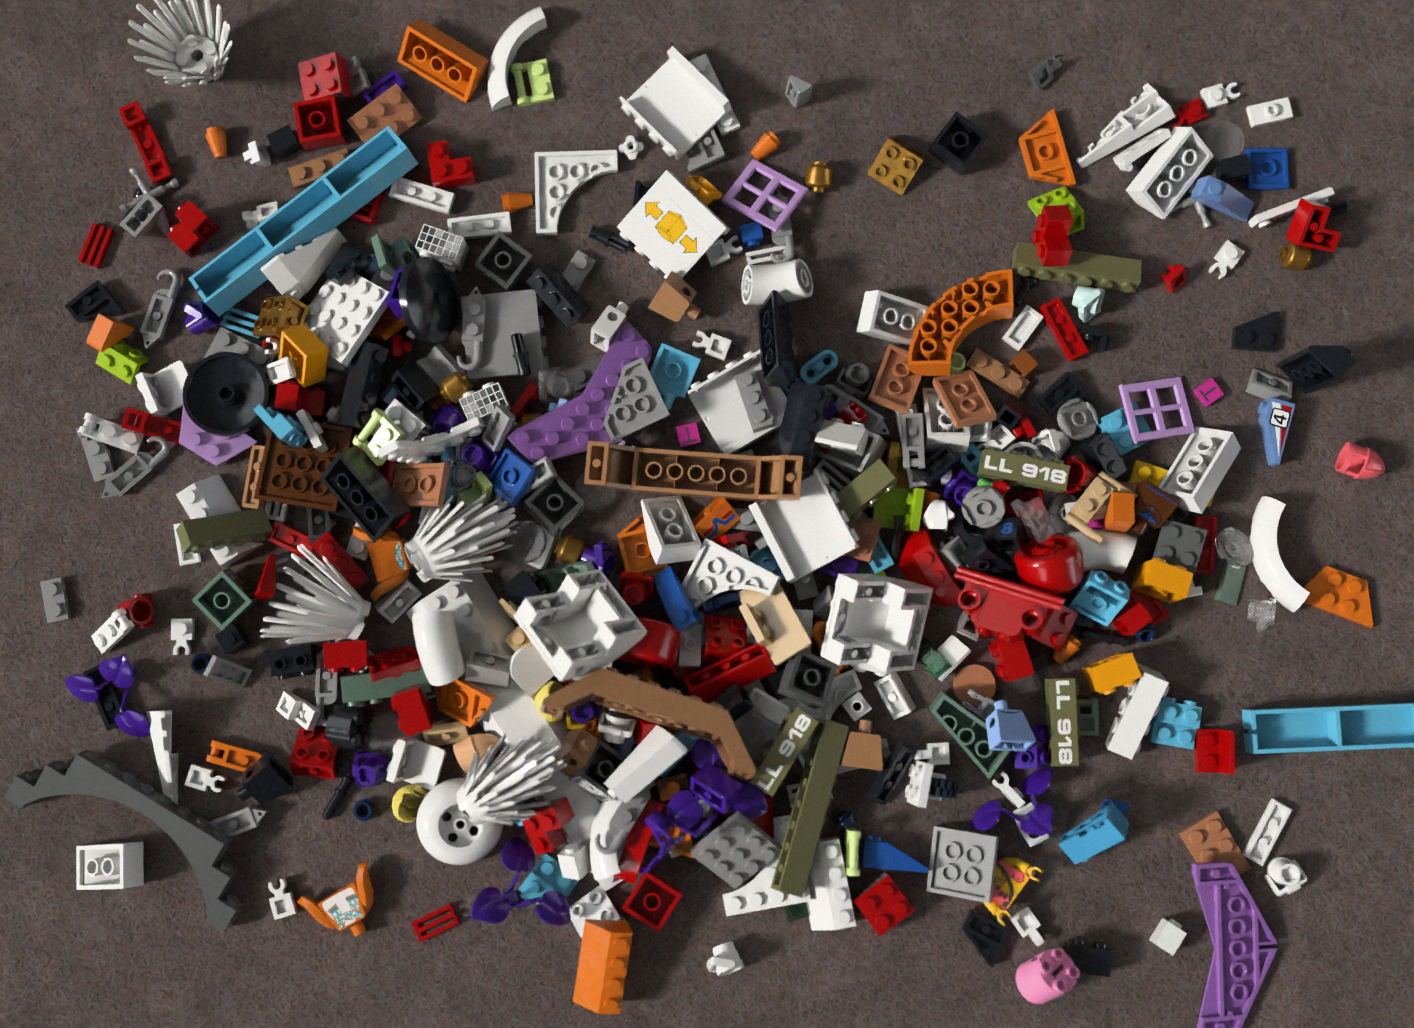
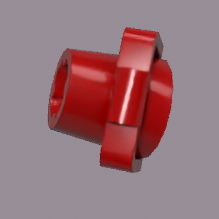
M1078 456L1063 460L1064 465L1070 466L1065 493L1081 491L1082 486H1089L1098 476L1097 469L1079 460Z
M621 572L619 593L622 594L628 604L634 606L641 605L649 597H653L654 577L652 575L639 572ZM623 579H630L623 586Z
M151 593L134 594L136 598L123 601L118 605L117 609L122 607L127 612L126 617L128 620H132L133 624L136 625V629L153 626L154 610Z

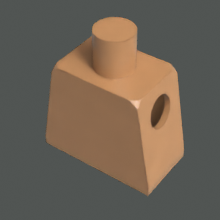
M674 271L670 272L648 306L650 310L675 322H679L684 313L695 320L701 311L700 308L691 303L697 295L696 291Z
M860 719L859 731H849L848 740L843 751V759L840 763L841 766L883 771L881 735L871 734L873 721Z
M583 728L569 731L561 745V749L558 750L555 756L556 762L565 760L560 765L567 763V766L559 771L569 777L585 766L598 739Z

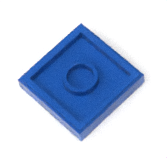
M1246 148L1244 150V153L1248 155L1252 174L1246 178V190H1288L1290 188L1288 148Z
M506 447L487 479L492 483V489L512 506L517 507L538 470L511 448Z

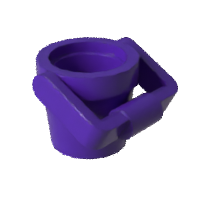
M204 301L185 303L183 310L190 314L185 319V324L193 334L200 335L221 323V317L213 312Z
M443 404L438 406L435 412L431 411L429 425L433 429L430 435L443 432L451 433V428L465 422V416H461L459 409L453 405Z
M482 435L474 436L469 445L464 448L462 458L473 472L482 471V473H490L501 457L499 451L493 452L481 439Z
M960 469L948 481L942 490V494L947 500L962 506L963 498L967 492L978 487L979 478L965 469ZM951 490H953L954 497L949 494Z
M600 541L594 544V548H587L584 551L581 561L591 560L595 570L600 569L607 577L614 568L615 557L611 546Z
M588 701L569 710L574 721L585 724L593 720L595 716L599 718L603 705H599L597 711V704Z
M378 750L355 753L352 773L353 777L356 778V785L358 787L380 785L381 781L388 775V760L379 754ZM359 757H367L362 764L359 762Z

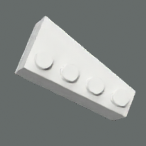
M1137 663L1142 677L1136 679L1137 683L1127 686L1128 698L1122 699L1118 711L1121 714L1120 718L1115 717L1105 741V746L1108 750L1131 760L1134 754L1137 755L1141 749L1140 742L1143 736H1146L1150 730L1151 724L1149 723L1152 717L1158 714L1160 709L1159 702L1162 697L1167 695L1169 690V682L1160 672Z

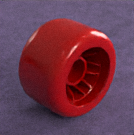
M1047 535L1038 537L1024 543L1022 551H1016L1015 553L1020 584L1023 586L1058 595L1074 589L1084 579L1085 569L1079 544L1069 536Z
M637 617L647 630V633L618 659L637 666H650L653 669L673 668L677 661L681 632H678L676 627L671 624Z

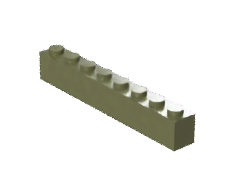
M817 718L819 723L813 732L770 887L803 898V894L808 887L807 879L814 865L813 857L820 843L819 835L821 828L825 824V813L831 802V791L837 781V769L843 759V747L849 736V726Z

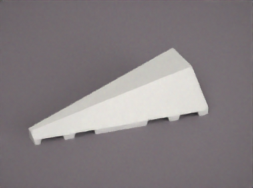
M1148 83L1143 86L1144 92L1140 97H1133L1130 100L1132 105L1124 112L1120 111L1100 133L1102 138L1097 144L1091 143L1088 146L1090 151L1084 157H1078L1076 161L1083 169L1175 118L1171 106L1159 96L1157 90Z
M172 710L146 711L163 794L169 796L172 802L178 805V753H171Z

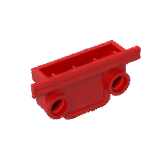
M958 566L954 578L966 582L964 589L958 594L957 601L961 609L971 616L977 633L985 637H989V635L995 636L999 641L1006 644L1022 641L1025 634L1030 636L1040 635L1044 631L1053 611L1061 612L1066 601L1065 598L962 566Z

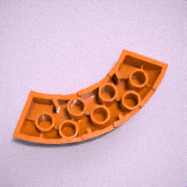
M1012 269L987 272L986 275L974 279L971 277L967 279V282L948 289L935 303L933 302L924 313L920 323L917 324L912 341L910 342L907 365L909 371L922 376H950L954 353L971 332L987 323L1012 318L1014 307Z

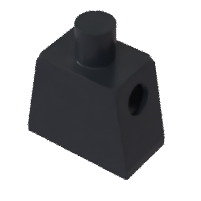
M267 752L243 772V787L237 790V795L242 801L253 797L260 804H264L292 792L293 777Z

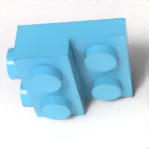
M1136 401L1133 402V410H1138L1139 407ZM1124 407L1098 419L1097 429L1099 433L1106 434L1113 440L1114 447L1119 455L1149 442L1133 443ZM1143 415L1135 416L1139 433L1151 431Z
M258 404L253 409L283 442L295 449L307 442L308 437L303 432L302 424L297 420L295 421L290 415L285 417L281 413L275 412L270 406L265 408L261 404Z
M1091 570L1082 581L1080 589L1071 599L1068 607L1107 627L1128 601L1131 589L1122 581L1115 582L1109 579L1103 571L1096 572Z
M1162 697V700L1159 702V712L1152 718L1149 742L1194 750L1196 729L1200 727L1202 707H1196L1197 702L1184 700L1183 704L1175 703V698Z
M545 853L518 890L521 891L520 896L525 901L534 898L542 899V895L548 890L558 891L566 898L579 880L563 878L559 862L548 853Z

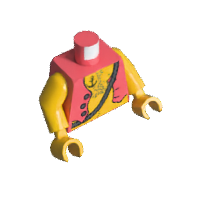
M1003 857L1000 860L996 859L992 903H984V905L993 915L997 916L1001 925L1005 926V923L1001 921L1004 915H1007L1012 920L1011 915L1006 910L1030 878L1037 882L1040 881L1034 877L1036 871L1044 874L1042 869L1032 868V865L1019 858Z

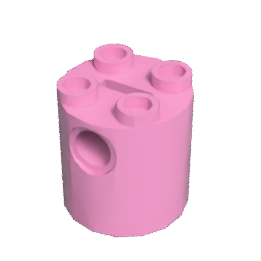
M1057 947L1055 949H1048L1020 964L1016 971V983L1020 993L1028 1001L1034 1004H1044L1072 990L1077 983L1080 972L1065 951Z

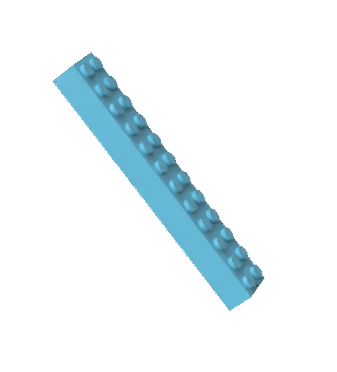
M387 126L188 279L198 291L205 304L218 316H221L268 280L260 268L281 253L286 255L295 251V247L300 244L302 246L312 243L313 238L334 229L419 163L394 131Z
M1414 702L1242 709L1243 729L1248 730V733H1244L1245 753L1266 754L1414 747Z

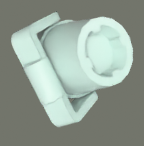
M1085 286L1077 287L1073 296L1072 306L1078 308V316L1084 323L1100 312L1105 289Z

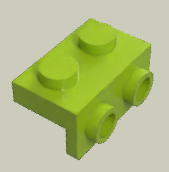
M120 340L104 352L99 351L95 364L131 385L135 383V375L139 373L141 365L147 363L149 358L143 355L141 351L133 349L125 344L123 340Z

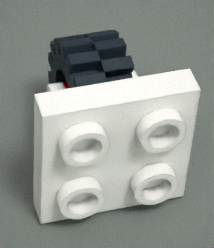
M915 759L909 767V776L911 778L910 784L905 789L906 802L917 807L926 808L928 799L942 801V798L956 799L959 782L946 779L944 774L933 772L934 764Z

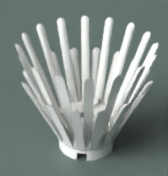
M154 0L165 14L164 16L158 9H155L153 13L157 18L142 4L138 3L136 5V8L163 34L148 23H144L142 27L133 20H129V26L166 50L145 40H139L138 42L128 38V43L172 63L137 55L134 56L135 60L175 70L147 69V72L155 76H165L163 79H169L165 81L166 84L185 83L182 87H189L198 83L199 85L208 84L207 81L219 79L229 59L227 55L232 47V40L226 47L230 32V25L226 21L223 23L221 33L222 13L219 4L216 8L215 40L210 0L203 1L206 31L197 0H186L194 26L181 0L168 1L178 21L162 0Z
M303 544L301 546L297 545V549L334 583L296 554H291L292 559L336 595L285 566L283 568L284 572L292 576L295 582L304 586V590L315 595V597L277 583L276 588L288 593L286 594V599L297 603L298 607L277 601H269L268 605L271 607L295 613L279 611L277 616L283 618L266 616L263 618V621L297 626L272 625L270 628H262L260 632L266 634L260 637H294L286 640V642H289L288 644L337 639L357 640L364 628L365 616L368 617L371 602L362 599L325 556H323V560L327 565L318 560Z

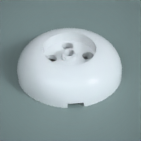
M466 778L449 779L433 787L426 794L417 812V833L423 847L437 860L451 865H466L485 857L496 846L503 830L502 823L486 821L483 824H474L468 820L471 817L460 810L456 793L460 790L461 785L465 783ZM449 812L452 815L451 819L444 821L442 819L443 813ZM460 820L464 822L463 827H459L456 823ZM472 826H476L479 829L476 835L469 832ZM455 833L458 838L452 842L449 841L448 835Z

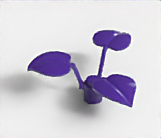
M126 654L101 662L99 671L106 680L100 685H95V681L91 677L81 674L72 675L65 679L64 683L68 690L76 698L84 702L96 701L100 696L97 690L102 689L111 681L116 687L125 688L120 707L121 714L115 716L117 726L123 732L132 736L147 737L151 735L149 721L142 713L132 709L125 710L129 689L133 685L134 676L137 673L136 667L129 663Z
M699 738L692 750L694 763L699 768H702L707 762L717 768L724 767L725 764L714 744ZM750 782L741 783L740 800L730 808V811L733 814L739 811L748 819L759 817L767 812L768 805L762 790ZM689 790L679 791L670 799L666 808L665 818L669 817L686 828L697 825L703 815V808L698 803L700 798H694V795Z
M1049 766V768L1035 770L1024 779L1022 791L1026 795L1030 794L1034 808L1023 819L1004 808H1000L1001 803L999 801L992 800L978 808L972 818L971 829L978 831L991 829L1000 820L1001 813H1004L1019 821L1021 830L1027 834H1036L1038 836L1052 834L1053 809L1049 804L1038 805L1035 799L1036 794H1043L1049 788L1053 775L1052 768Z
M716 809L715 814L707 819L701 827L690 830L669 817L665 818L658 810H655L644 822L653 831L652 834L656 837L661 848L649 866L640 868V872L644 875L651 871L684 839L687 833L694 838L703 834L714 823L720 811ZM668 824H671L685 832L675 838H672L667 833V831L671 828ZM664 835L668 840L662 842L660 836Z
M513 837L504 845L501 851L503 865L508 870H517L510 887L503 895L496 887L483 889L476 897L471 911L472 920H480L491 924L503 922L515 906L520 908L521 906L536 902L539 903L535 910L536 914L542 921L548 924L567 925L571 921V915L567 899L563 894L555 890L546 891L542 895V899L534 898L520 902L519 894L513 888L521 875V871H532L536 858L530 845L518 837Z

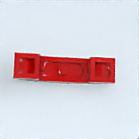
M136 100L119 108L120 115L126 127L130 130L145 162L144 166L152 183L155 184L172 176L173 174L166 155L139 102Z
M126 408L121 428L151 437L160 436L169 442L180 444L181 422Z
M653 798L649 799L628 834L618 862L620 873L615 874L614 877L635 884L653 832L644 821L655 810L661 813L664 805L663 802Z

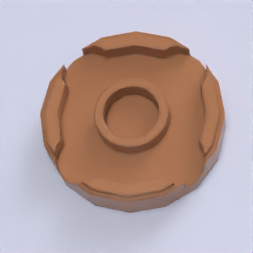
M977 664L966 665L959 669L953 679V692L960 702L963 700L968 701L973 706L978 707L981 701L971 697L968 694L969 689L992 699L996 683L991 671Z

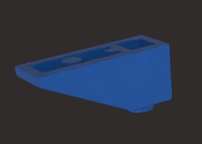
M668 566L653 576L667 614L678 632H685L703 621L672 566Z
M869 835V839L863 838V867L929 873V868L886 840H882V836Z

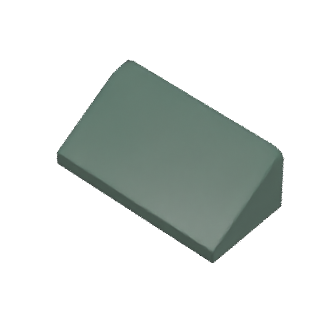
M1225 559L1215 596L1216 601L1236 606L1246 569L1245 564L1232 559Z

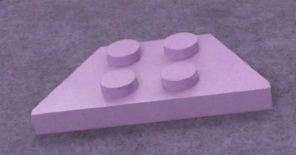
M183 404L179 443L215 466L221 465L252 445H256L257 441L245 433L237 436L221 437L202 430L190 419Z

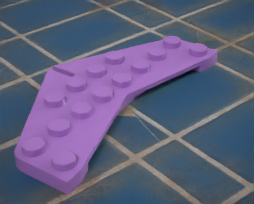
M626 321L618 330L580 396L514 429L506 438L533 464L545 456L554 460L587 451L588 441L609 442L612 444L623 441L619 439L612 442L603 422L623 366L643 357L648 367L652 354L651 346L629 321Z
M1226 861L1192 863V876L1214 946L1197 1028H1242L1278 949L1274 946L1259 947V945L1278 943L1234 865Z

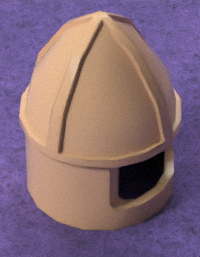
M470 734L469 737L453 744L454 754L463 771L468 773L475 751L477 756L480 755V764L489 746L492 745L495 748L500 738L492 734Z

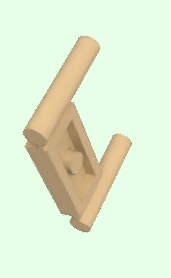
M1101 471L1077 500L1064 520L1098 544H1101L1105 537L1087 524L1110 497L1112 490L1133 491ZM1134 493V500L1138 496L1136 493Z

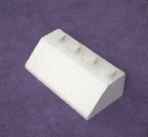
M1175 127L1171 131L1172 136L1161 144L1126 189L1139 206L1161 219L1167 217L1214 156L1192 127Z
M1196 426L1194 428L1195 433L1189 436L1159 488L1180 500L1181 502L1178 507L1181 509L1202 514L1241 450V447L1233 432Z
M220 474L195 482L176 494L190 519L242 511ZM252 541L238 547L229 545L220 550L212 548L210 551L220 566L229 567L262 546L263 543H254Z
M833 836L820 839L819 846L815 850L813 857L814 865L808 876L812 901L806 902L811 929L812 931L838 930L856 926L839 838Z

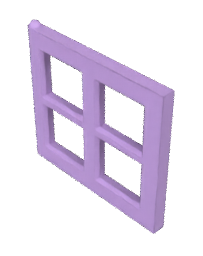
M752 159L722 198V203L776 233L808 192V187H804ZM755 170L772 179L763 191L747 183ZM779 184L796 192L788 204L771 196ZM742 187L759 195L751 207L734 199ZM767 200L784 209L775 221L759 213V210Z
M1181 377L1119 385L1134 444L1142 441L1195 433ZM1173 387L1177 404L1160 406L1156 389ZM1147 391L1151 408L1133 410L1129 393ZM1179 409L1183 426L1166 429L1162 412ZM1153 413L1157 430L1139 433L1135 416Z

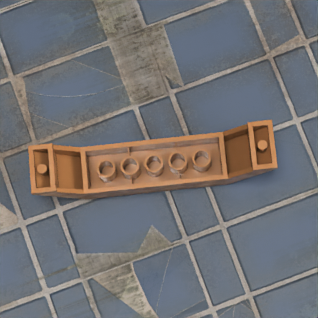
M588 441L584 484L640 493L759 502L800 500L803 456H749L637 448L609 442Z
M606 667V669L600 668L543 698L539 712L559 719L562 713L591 701L712 742L728 769L727 775L746 782L755 776L756 769L728 710L723 709V706L713 702L707 704L702 702L701 698L693 695L689 697L683 696L679 690L673 688L666 690L660 688L661 685L656 682L648 681V683L639 681L640 678L632 674L624 676L619 674L618 670L611 667Z

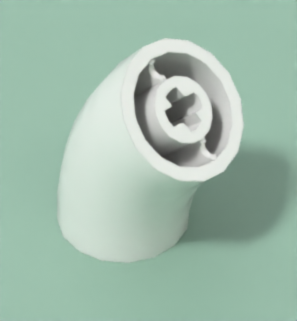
M800 258L776 264L747 265L743 272L741 284L743 303L745 305H762L772 290L778 291L786 302L812 296L813 280L808 266Z
M1100 529L1094 530L1105 537L1101 544H1098L1081 531L1064 534L1075 539L1079 544L1085 571L1109 570L1123 574L1130 562L1137 541V537L1126 533L1108 532Z
M438 610L413 615L412 623L416 648L429 683L433 686H442L458 679L466 670V662L456 634L454 613Z

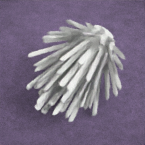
M484 494L452 517L464 505V501H461L442 518L450 508V501L453 499L451 495L440 511L439 508L436 509L428 521L429 515L432 512L430 507L411 541L405 543L406 546L404 547L410 563H413L419 571L416 573L423 582L431 579L473 582L472 578L464 577L463 574L493 572L491 569H484V567L480 566L482 565L480 562L492 560L494 557H478L513 546L511 544L502 546L505 542L500 541L483 547L518 532L516 530L510 531L509 529L511 526L519 523V521H514L509 524V521L516 517L515 514H511L515 512V508L512 507L499 513L508 504L507 502L499 507L495 505L501 501L500 497L480 509L483 506V499L486 498V494Z
M506 734L501 737L495 748L492 745L489 746L480 764V755L477 756L475 751L465 783L461 785L460 790L456 793L460 810L463 811L465 809L471 817L468 820L478 825L486 821L513 825L514 822L512 820L506 819L529 820L530 818L527 815H537L533 810H521L549 805L550 802L512 805L557 788L549 785L536 789L564 776V773L556 776L551 775L567 766V763L560 765L565 760L556 762L554 756L556 751L561 749V746L556 745L541 754L555 741L553 738L541 746L540 742H535L528 747L538 737V734H534L521 745L525 740L523 737L511 749L509 745L506 746L484 774L483 772L505 740Z

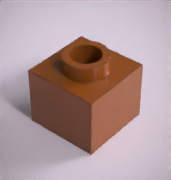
M1023 349L1008 365L1024 378L1038 363L1036 362V357L1030 351L1026 352Z

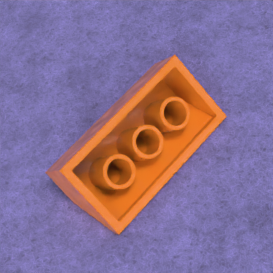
M422 19L407 26L398 57V62L465 103L469 101L484 78L489 64L488 59Z
M585 919L573 1002L597 1014H620L633 934L628 921Z

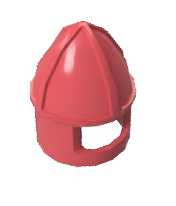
M1347 442L1343 446L1335 466L1337 472L1351 476L1354 479L1374 478L1386 471L1384 462L1378 453L1369 447H1363L1351 442Z

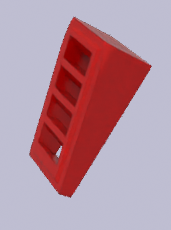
M386 189L375 197V201L371 200L367 203L373 205L372 208L363 206L352 214L354 221L374 226ZM362 210H363V211L370 212V214H369V215H365V214H362L361 212H362Z
M271 553L263 564L253 599L269 601L276 593L275 553Z

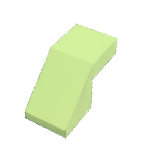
M482 471L474 474L472 488L457 494L456 506L461 501H464V505L458 510L459 512L484 494H486V498L483 499V506L491 499L493 485Z

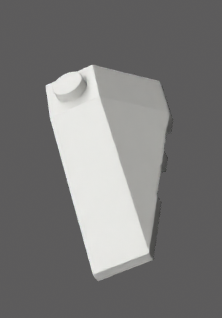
M334 228L313 238L312 243L302 246L300 244L291 253L286 255L281 253L262 266L260 270L282 296L290 295L300 300L310 291L332 262L341 245L347 242V240L337 228Z

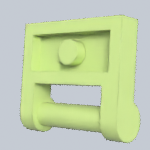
M546 59L522 64L514 63L510 66L511 73L514 74L519 107L555 100ZM527 71L533 95L529 97L526 96L522 72Z
M375 408L366 426L359 435L355 436L352 442L355 446L357 445L377 466L384 464L386 459L380 458L376 450L394 440L400 441L405 433L383 410ZM380 421L382 426L369 443L366 439Z
M854 827L845 829L844 866L848 876H860L858 846L861 831L855 830Z

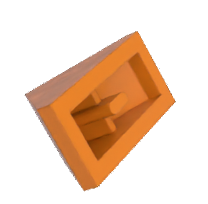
M98 314L86 342L100 352H104L134 332V328L119 319Z
M1112 490L1103 531L1125 533L1135 523L1134 493Z

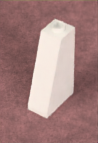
M656 725L604 782L609 788L607 793L615 801L620 798L624 803H627L688 750L673 735L659 725Z

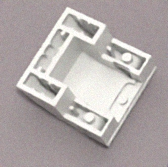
M600 569L568 574L556 593L525 598L514 615L519 626L525 631L531 643L535 645L559 681L578 678L610 664L630 650L647 633V630Z
M838 574L820 656L838 665L868 663L884 672L914 670L933 588L880 575Z

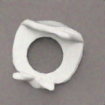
M937 499L927 508L923 516V524L929 530L942 529L944 532H947L948 521L953 520L956 515L947 506L946 501Z

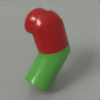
M982 477L977 483L978 487H992L998 490L1001 495L1009 492L1011 489L1010 483L1005 480L990 482Z

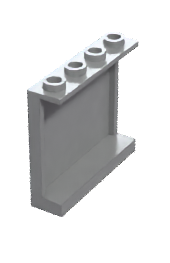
M533 289L482 294L483 299L487 301L482 360L477 368L467 370L471 383L479 382L480 379L518 376L515 358L512 357L514 350L511 335L515 333H522L526 352H529L528 359L532 371L531 374L542 373V375H546L545 369H549L548 357L544 356L543 349L547 348L546 337L542 336L541 328H545L544 316H540L539 308L543 307L542 299ZM469 296L460 297L462 320L464 312V299H467ZM465 347L466 363L470 364L474 358V350Z

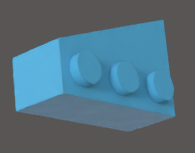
M1111 802L1063 834L1058 845L1075 865L1080 862L1084 863L1092 856L1125 840L1129 821Z

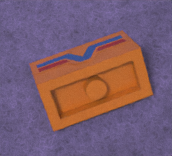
M716 498L691 521L696 532L704 540L708 538L714 541V539L721 537L738 522L740 516L725 499Z

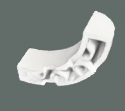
M540 6L528 11L515 20L506 29L494 48L487 79L488 95L493 111L512 104L508 89V74L517 50L524 41H527L537 32L548 28Z
M1262 496L1252 518L1250 534L1252 561L1261 582L1265 584L1272 596L1281 605L1294 613L1303 604L1310 592L1302 588L1290 576L1279 554L1277 527L1286 504L1271 497Z
M654 780L650 782V788L656 785ZM620 798L617 801L613 799L601 802L592 823L589 857L595 880H601L620 873L616 852L605 855L600 853L595 846L597 834L601 835L600 843L603 847L611 846L616 838L610 830L609 823L622 802Z

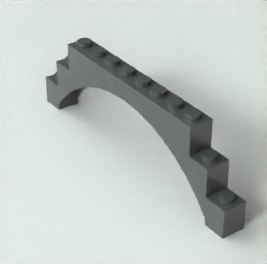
M85 750L76 754L70 767L67 763L57 760L47 764L40 777L28 771L15 776L4 798L21 809L32 805L35 800L55 795L81 794L119 802L148 817L174 840L191 864L205 899L208 914L205 922L223 933L233 925L244 904L236 896L227 894L238 871L230 863L221 861L232 840L224 830L213 827L206 819L190 813L191 811L187 807L177 805L172 802L169 796L159 794L154 791L151 785L141 783L136 780L133 774L123 772L117 768L115 763L105 761L99 757L97 752L92 750Z

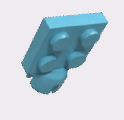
M662 343L650 374L661 397H664L663 401L667 410H669L676 397L685 398L701 359Z

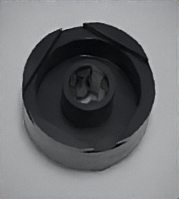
M335 705L333 709H336L333 715L329 714L326 722V738L331 740L329 745L334 748L360 750L364 745L367 746L371 740L369 731L370 723L373 720L372 711H368L365 707Z

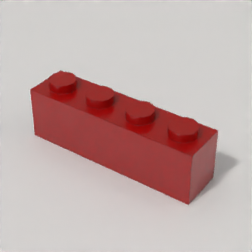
M756 643L684 678L690 694L701 698L702 702L708 704L715 701L717 696L735 683L744 687L777 670L766 648Z

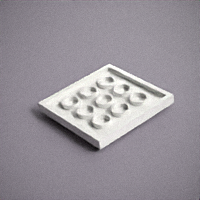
M357 274L343 286H339L327 278L309 305L310 308L304 324L329 348L328 356L347 367L387 308L386 301L389 292Z

